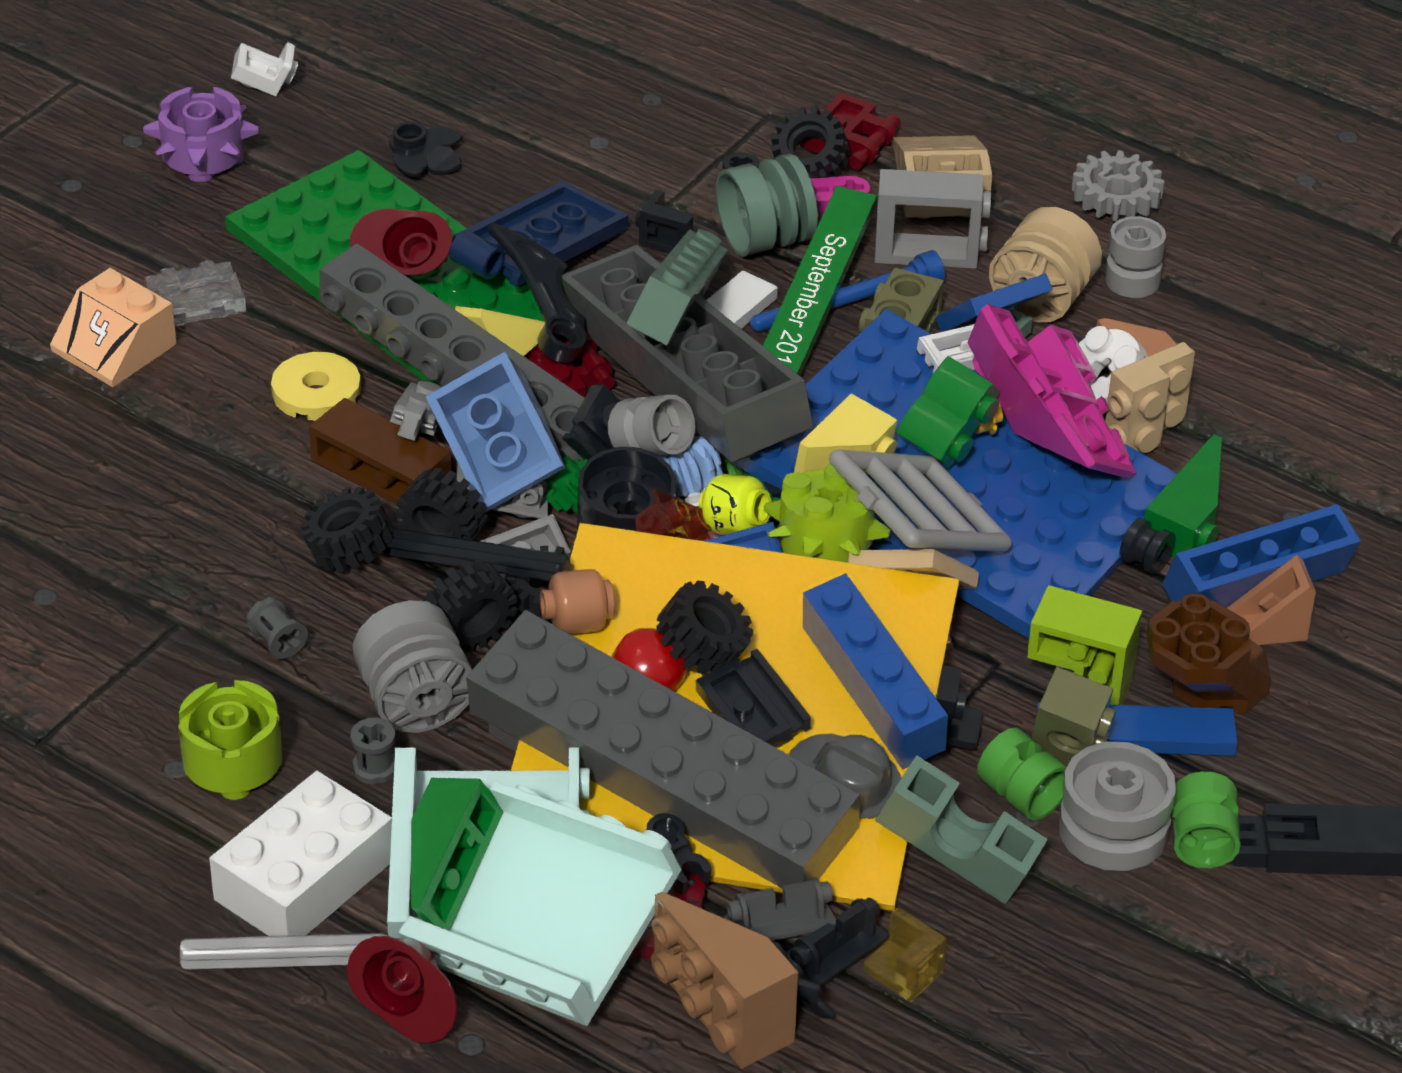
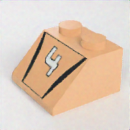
M108 268L77 289L50 343L51 351L111 387H115L177 344L173 305L170 301L114 269Z

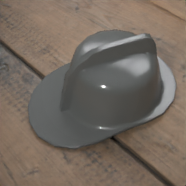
M835 734L814 735L800 741L789 753L790 756L859 793V818L877 817L901 780L899 771L895 764L889 760L884 748L874 739L863 735H848L845 737Z

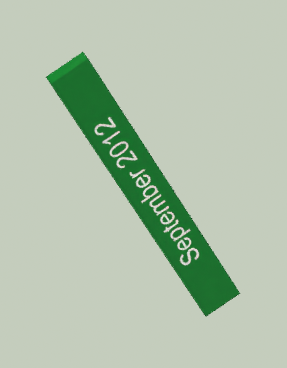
M836 185L763 344L764 348L799 376L802 374L876 208L877 195Z

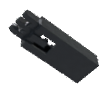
M1264 803L1262 816H1238L1241 845L1239 853L1231 861L1234 866L1266 868V872L1402 876V807Z

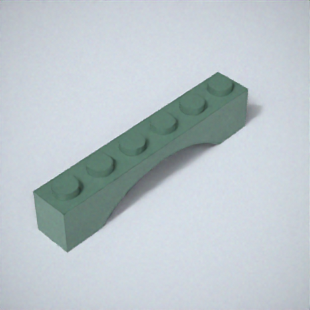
M698 229L697 233L689 230L649 277L626 325L667 346L697 295L699 294L703 298L728 250L720 246L721 240L714 234L702 229Z

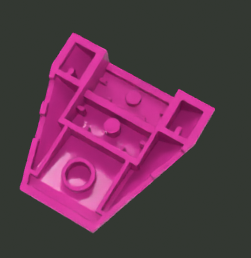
M990 304L984 306L979 312L967 343L975 356L972 362L980 376L992 382L1000 391L997 399L1014 434L1087 468L1125 478L1134 476L1136 471L1119 431L1116 428L1110 431L1103 417V414L1109 410L1108 404L1102 396L1096 400L1090 382L1096 379V375L1072 331L1050 325L1027 342L1010 311Z

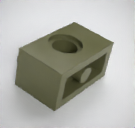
M1056 667L1038 707L1032 738L1041 745L1043 751L1053 754L1066 766H1068L1071 758L1084 748L1108 742L1111 734L1109 730L1117 711L1109 707L1113 688Z

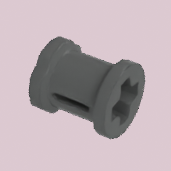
M268 597L258 601L247 614V628L255 636H261L267 641L268 650L274 657L278 659L290 658L304 647L308 637L307 628L299 620L291 619L288 616L285 604L277 597ZM261 617H264L267 621L262 622ZM292 634L293 638L290 639L287 635Z
M367 718L359 721L350 732L351 744L357 754L353 759L355 777L362 783L370 785L385 783L394 777L395 756L391 753V748L395 743V729L391 723L380 718Z

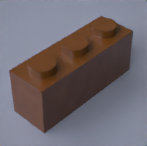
M343 398L309 425L311 461L367 490L374 491L375 494L394 504H397L401 495L423 471L430 469L433 472L435 468L443 469L444 476L449 471H452L450 451L419 435L415 441L398 436L397 433L400 425L392 423L370 409L362 407L346 398Z

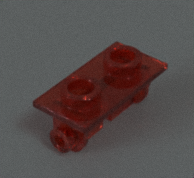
M658 489L652 490L656 503L641 511L636 517L635 522L638 532L699 541L711 539L708 532L712 528L709 524L705 523L701 507L689 504L676 496H671Z

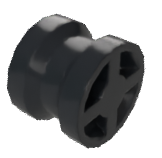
M1138 518L1128 528L1122 540L1119 554L1122 560L1130 564L1139 562L1143 564L1145 571L1157 575L1164 569L1172 555L1176 536L1166 529L1157 531L1152 528L1151 522Z

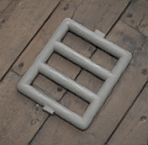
M841 449L834 450L830 454V464L859 494L857 498L868 510H874L907 547L1004 552L1011 547V538L982 508L983 504L973 493L967 492L934 457ZM863 470H865L875 480V482L889 495V497L902 509V511L916 524V526L919 529H917L907 519V517L894 505V503L880 490V488L866 475V473ZM893 472H895L906 483V485L921 499V501L937 516V518L949 530H947L934 517V515L919 501V499L903 484V482ZM932 483L945 495V497L932 485ZM949 501L962 513V515L949 503ZM967 520H968L979 532H977V531L967 522Z

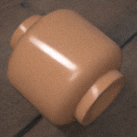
M595 569L555 573L550 579L549 589L541 590L540 592L542 618L544 620L551 619L554 626L569 634L590 633L602 630L606 620L613 618L614 595L611 582L603 580Z

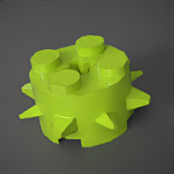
M828 464L825 469L787 474L782 483L781 500L768 502L764 505V511L779 521V527L768 532V537H779L780 547L783 553L848 563L849 552L856 556L860 555V550H867L873 544V540L889 537L891 529L874 518V510H868L857 498L859 494L831 464Z

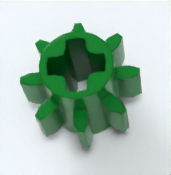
M569 456L562 458L566 468L544 480L549 490L543 497L557 512L561 509L565 512L571 509L574 513H578L579 472L588 459L585 458L581 461L577 458L573 461Z

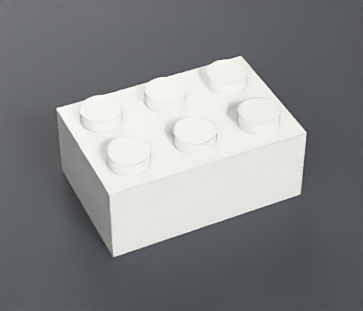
M315 771L209 857L214 900L268 936L307 935L390 865L392 817L319 771Z

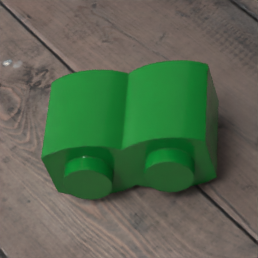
M947 356L931 376L922 395L914 402L903 418L896 433L903 441L925 455L934 457L941 465L949 469L955 461L961 462L970 452L974 442L973 438H971L974 430L981 422L986 424L995 415L999 407L997 397L1000 391L992 382L950 356Z

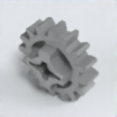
M1101 151V158L1099 159L1089 155L1086 157V164L1078 162L1076 172H1073L1072 191H1074V201H1083L1082 209L1084 211L1096 209V217L1100 218L1105 213L1111 214L1113 221H1117L1119 215L1129 217L1135 216L1137 212L1148 216L1150 208L1157 209L1160 199H1162L1164 180H1161L1162 171L1152 170L1153 162L1151 160L1141 163L1138 154L1127 158L1124 157L1123 151H1118L1116 156H1110L1106 151Z

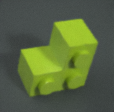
M1048 585L1031 621L1027 658L1073 670L1075 674L1113 688L1109 705H1123L1133 681L1142 610Z

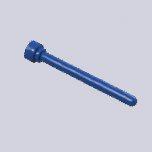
M934 250L916 255L914 260L909 262L908 267L902 268L910 272L945 280L942 260ZM892 272L840 288L831 309L874 296L879 283H886ZM780 307L753 316L750 320L751 328L756 332L771 329Z

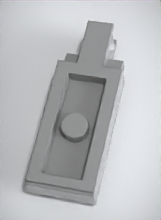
M419 381L417 384L410 382L395 404L390 420L392 423L401 425L397 433L398 436L415 441L420 432L432 436L435 435L440 425L425 396L438 390L441 386L427 381Z

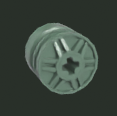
M789 153L781 155L775 160L772 158L765 159L759 163L758 168L748 163L719 172L716 180L718 214L728 243L736 254L745 257L768 251L774 247L775 242L785 247L795 243V241L801 243L812 239L818 225L816 197L806 168L797 156Z

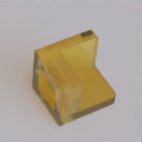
M897 908L890 914L888 940L864 961V972L911 1003L943 973L946 937L903 909Z

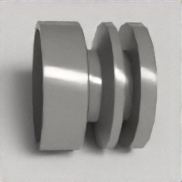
M408 600L385 607L373 614L359 628L353 642L354 661L362 679L368 686L370 697L374 701L381 719L391 723L395 730L420 733L439 728L455 719L469 705L466 677L473 669L468 663L466 654L459 645V640L449 619L441 608L427 601Z

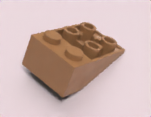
M664 892L655 894V919L651 922L654 933V954L651 956L652 967L660 981L665 984L669 982L680 995L686 1012L692 1018L698 1017L709 1030L716 1048L721 1053L727 1052L742 1069L794 1043L798 971L772 941L762 934Z

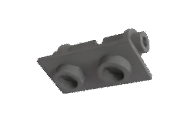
M817 878L782 886L783 902L776 904L775 892L772 888L746 894H737L734 901L726 903L728 915L723 916L724 919L762 934L771 941L797 935L809 936L827 923H830L833 927L836 926V918L827 904L832 902L830 884L828 881L820 883Z

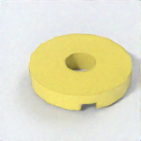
M331 352L298 354L282 362L273 372L271 380L272 397L276 406L286 415L296 418V413L307 415V420L316 421L343 398L356 403V397L361 393V377L357 367L347 358ZM313 385H322V386H324V387H322V388H317V389H316V388H309L310 386H313Z

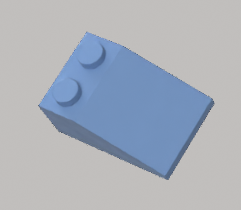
M506 351L425 396L466 480L470 482L471 490L477 489L481 494L477 502H485L487 509L484 513L566 468L542 409L523 371Z

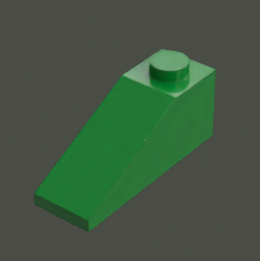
M1212 435L1145 509L1144 519L1151 522L1153 529L1157 531L1166 529L1175 534L1176 541L1171 555L1173 558H1175L1177 553L1215 542L1217 539L1219 527L1215 525L1218 506L1222 437L1218 435Z
M431 778L411 819V908L423 921L448 931L504 813L491 791L481 779Z

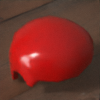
M638 628L626 634L615 648L611 657L675 692L685 680L687 668L682 666L685 661L684 658L679 656L675 660L669 654L673 650L671 645L663 647L660 640L664 634H658L656 628Z

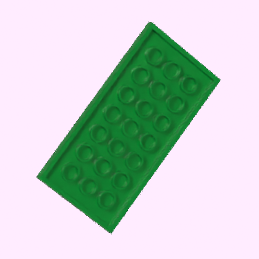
M360 150L225 216L226 230L318 301L320 269L350 248V235L354 225L370 212L379 209H400L437 213L447 221L452 231V239L455 234L467 229ZM449 255L448 261L443 263L436 273L427 278L411 279L453 309L456 306L478 308L545 322L527 282L516 287L510 284V280L501 273L487 280L451 261ZM333 312L420 380L432 382L443 387L435 380L428 379L419 369L403 358L395 356L387 347L370 335L359 331L354 324L341 315Z

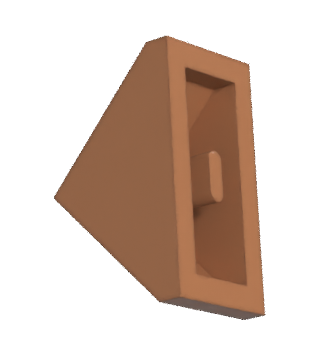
M1296 555L1228 606L1227 609L1246 619L1250 626L1249 639L1257 645L1306 641L1308 639L1316 590L1303 559Z

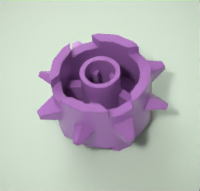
M187 87L171 93L160 104L161 112L158 120L145 125L143 128L145 134L161 141V146L155 151V154H162L163 161L170 168L183 174H188L189 178L194 182L209 181L213 178L214 174L243 162L245 151L244 139L259 132V126L242 120L241 113L247 108L245 104L240 105L239 100L232 93L218 87H213V94L204 92L193 94V87Z

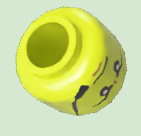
M720 474L715 476L701 493L699 511L711 532L726 535L766 524L769 521L770 515L764 511V505L772 502L759 479L745 475Z

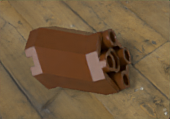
M1187 594L1182 598V601H1172L1148 620L1146 635L1151 663L1173 679V694L1193 707L1201 708L1233 707L1234 714H1246L1269 694L1271 675L1266 651L1249 639L1250 626L1246 619L1216 601H1210L1202 594Z

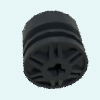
M616 447L603 450L588 459L579 472L577 532L580 523L673 537L676 476L670 464L659 455L636 447Z

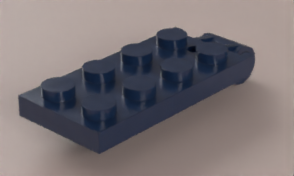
M561 181L455 234L449 250V257L451 261L487 280L501 273L510 280V284L518 287L526 283V280L508 253L488 233L491 223L498 224L531 239L556 255L563 262H566L625 231L629 215Z

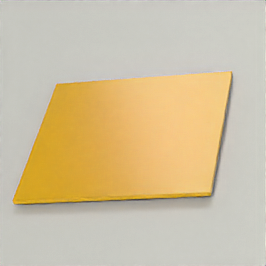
M580 523L570 557V564L574 565V570L595 569L603 580L611 582L614 595L613 618L606 620L604 628L600 631L570 635L611 657L621 639L629 632L638 628H656L659 624V621H657L659 613L685 583L691 581L694 585L697 580L705 581L707 589L712 583L718 585V593L724 595L726 591L731 593L733 598L730 601L734 605L740 602L745 608L741 615L750 616L752 621L749 625V628L753 629V636L750 638L751 642L738 659L742 661L751 656V651L758 649L811 717V729L806 732L802 729L792 734V739L776 748L789 755L790 751L800 741L814 735L835 734L844 737L848 735H863L874 739L884 748L889 760L895 764L901 778L903 777L908 768L901 769L803 629V592L846 573L936 698L959 587V579ZM693 665L690 670L687 669L685 680L675 692L711 712L696 692V679L704 675L697 673V665ZM519 740L511 771H569V768ZM589 780V798H579V808L581 810H589L590 815L598 818L601 815H609L623 823L626 828L640 833L646 830L648 821L653 817L648 812ZM877 817L859 818V829L821 876L819 882H829L832 891V901L851 904L857 898L865 900L870 897L876 901L880 909L894 911L908 842L876 822ZM684 833L692 845V853L700 854L710 863V882L759 890L772 888L774 892L783 893L782 888Z

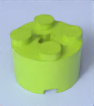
M234 680V687L218 688L217 682L196 689L181 704L178 728L183 770L198 786L209 791L221 793L226 799L238 800L246 797L251 789L257 788L270 780L282 765L283 752L279 712L274 697L265 688L242 680Z

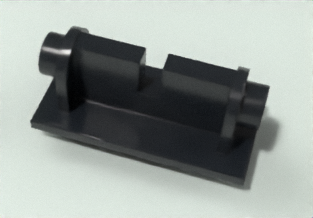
M870 897L865 900L857 898L852 901L849 909L836 917L835 927L827 923L808 937L798 938L794 942V947L786 952V955L803 970L807 978L806 981L823 986L889 940L890 935L876 924V917L880 915V908L876 901Z

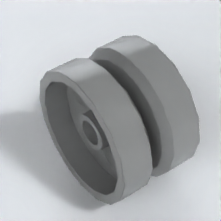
M1103 742L1088 746L1073 756L1064 772L1063 800L1060 805L1059 834L1068 851L1085 864L1103 870L1129 871L1147 866L1162 855L1169 840L1171 813L1174 808L1176 795L1175 775L1166 761L1150 749L1129 742Z

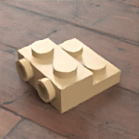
M1182 342L1111 372L1109 394L1107 397L1109 410L1106 412L1105 421L1110 431L1114 428L1119 431L1124 444L1142 454L1150 452L1161 446L1164 429L1174 427L1185 421L1195 351L1185 342Z

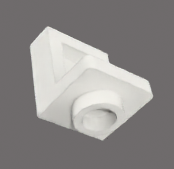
M287 42L279 58L241 43L235 53L231 78L241 82L246 87L256 88L276 96L283 82L290 84L298 66V62L293 60L295 45Z

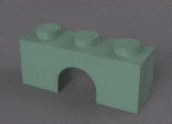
M916 755L875 821L1006 905L1027 875L1048 839L1005 811L993 823H982L971 819L958 808L954 800V792L960 782Z

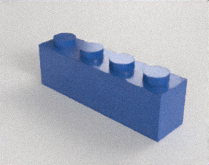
M1335 504L1177 553L1162 585L1171 601H1182V598L1187 594H1202L1210 601L1214 600L1227 608L1296 555L1303 559L1312 582L1344 572L1361 540L1339 504Z
M845 573L803 592V629L901 769L908 768L916 755L925 760L946 750L947 713L848 575Z

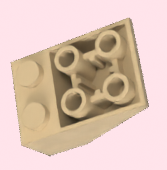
M975 135L893 137L897 170L983 174V192H991L992 171L988 151ZM903 205L905 217L926 219L948 216L968 218L970 216V208Z

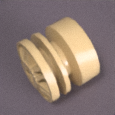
M1040 207L1028 213L1012 236L998 251L990 263L989 280L993 291L1047 273L1052 290L1014 309L1033 318L1032 322H1052L1064 316L1101 266L1102 249L1097 235L1088 223L1079 216L1058 207Z

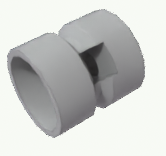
M1129 216L1119 219L1112 225L1108 244L1110 253L1106 261L1105 282L1111 291L1120 296L1142 298L1152 295L1158 290L1166 243L1165 229L1158 222L1141 216Z
M678 395L624 399L615 405L608 420V435L614 448H642L659 456L677 455L685 451L692 443L695 434V417L692 408L685 399Z

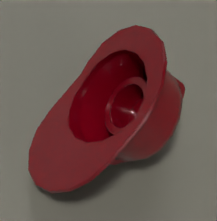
M379 209L364 215L354 225L350 235V247L358 243L406 277L416 280L431 276L437 272L443 263L448 261L449 250L452 244V231L447 221L437 213Z
M372 936L361 941L350 953L346 969L348 983L354 995L364 1006L380 1016L399 1033L415 1042L432 1043L444 1038L453 1028L457 1015L455 992L449 979L438 968L432 952L422 943L409 938L395 939L390 936Z

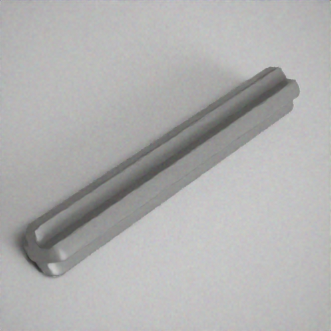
M385 933L185 938L180 944V964L182 969L347 966L350 953L361 941L372 936L388 935Z

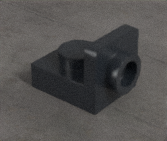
M655 190L647 202L640 204L636 213L635 225L639 227V245L670 253L689 230L693 231L694 215L665 207V192Z
M943 665L936 699L948 715L946 745L974 750L977 746L983 712L980 709L965 706L968 691L958 689L962 669Z

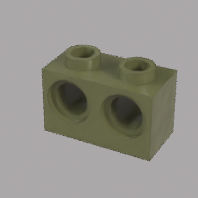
M894 267L886 283H879L872 307H866L863 310L859 322V333L885 309L931 333L937 322L935 317L940 315L942 310L944 280Z

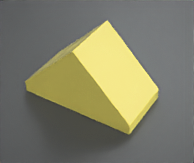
M455 307L456 311L522 356L538 344V335L545 324L543 321L485 309Z

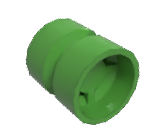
M1014 727L1000 733L989 743L978 762L977 774L979 779L998 795L1006 796L1008 803L1027 819L1036 821L1052 813L1063 800L1064 772L1067 766L1053 754L1043 751L1041 745L1022 729Z
M1201 771L1188 774L1175 784L1176 795L1172 811V817L1175 818L1173 824L1175 853L1185 864L1196 868L1223 866L1237 856L1241 845L1237 789L1229 778L1216 772Z

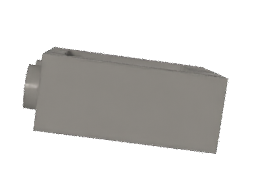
M880 169L875 263L908 265L910 261L914 260L916 255L934 250L940 256L944 267L977 269L978 252L987 251L988 226H981V218L990 217L991 192H983V174ZM895 204L970 208L968 237L894 233Z

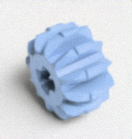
M694 435L692 443L680 454L660 456L670 464L676 476L675 498L679 496L686 497L690 493L700 492L715 476L723 474L721 468L722 461L718 450L701 435Z

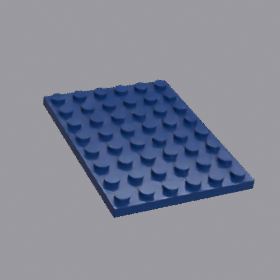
M885 309L805 384L813 428L797 434L789 441L778 442L759 450L747 459L736 460L733 464L751 475L757 476L763 482L782 489L785 476L789 473H794L800 442L851 393L897 419L893 438L897 441V446L894 453L927 456L903 441L896 432L903 418L914 402L922 395L933 375L934 365L928 367L924 361L926 353L920 355L916 349L919 337L931 334L890 310ZM1002 410L1003 421L996 423L997 431L995 434H990L989 431L980 434L973 432L971 438H973L974 442L968 455L961 462L955 461L949 469L945 466L943 467L967 492L973 493L983 504L982 508L1011 538V547L1004 552L934 550L979 572L977 589H958L957 597L1029 639L1031 621L1048 585L1092 596L1124 561L1121 559L1119 552L1122 540L1130 525L1138 518L1144 519L1146 507L1177 473L1126 444L1124 445L1136 471V474L1131 478L1087 468L1014 434ZM893 472L903 482V484L919 499V501L934 515V517L947 530H949L937 518V516L921 501V499L906 485V483L895 472ZM868 474L867 476H868V477L880 488V490L894 503V505L907 517V519H908L917 529H919V528L916 526V524L902 511V509L889 497V495H888V494L875 482V480ZM932 483V485L945 497V495ZM949 501V503L962 515V513ZM875 513L874 518L882 524H884L885 526H887L886 523ZM967 520V522H968L977 532H979V531ZM892 530L889 537L875 539L871 545L878 550L922 549L907 547Z

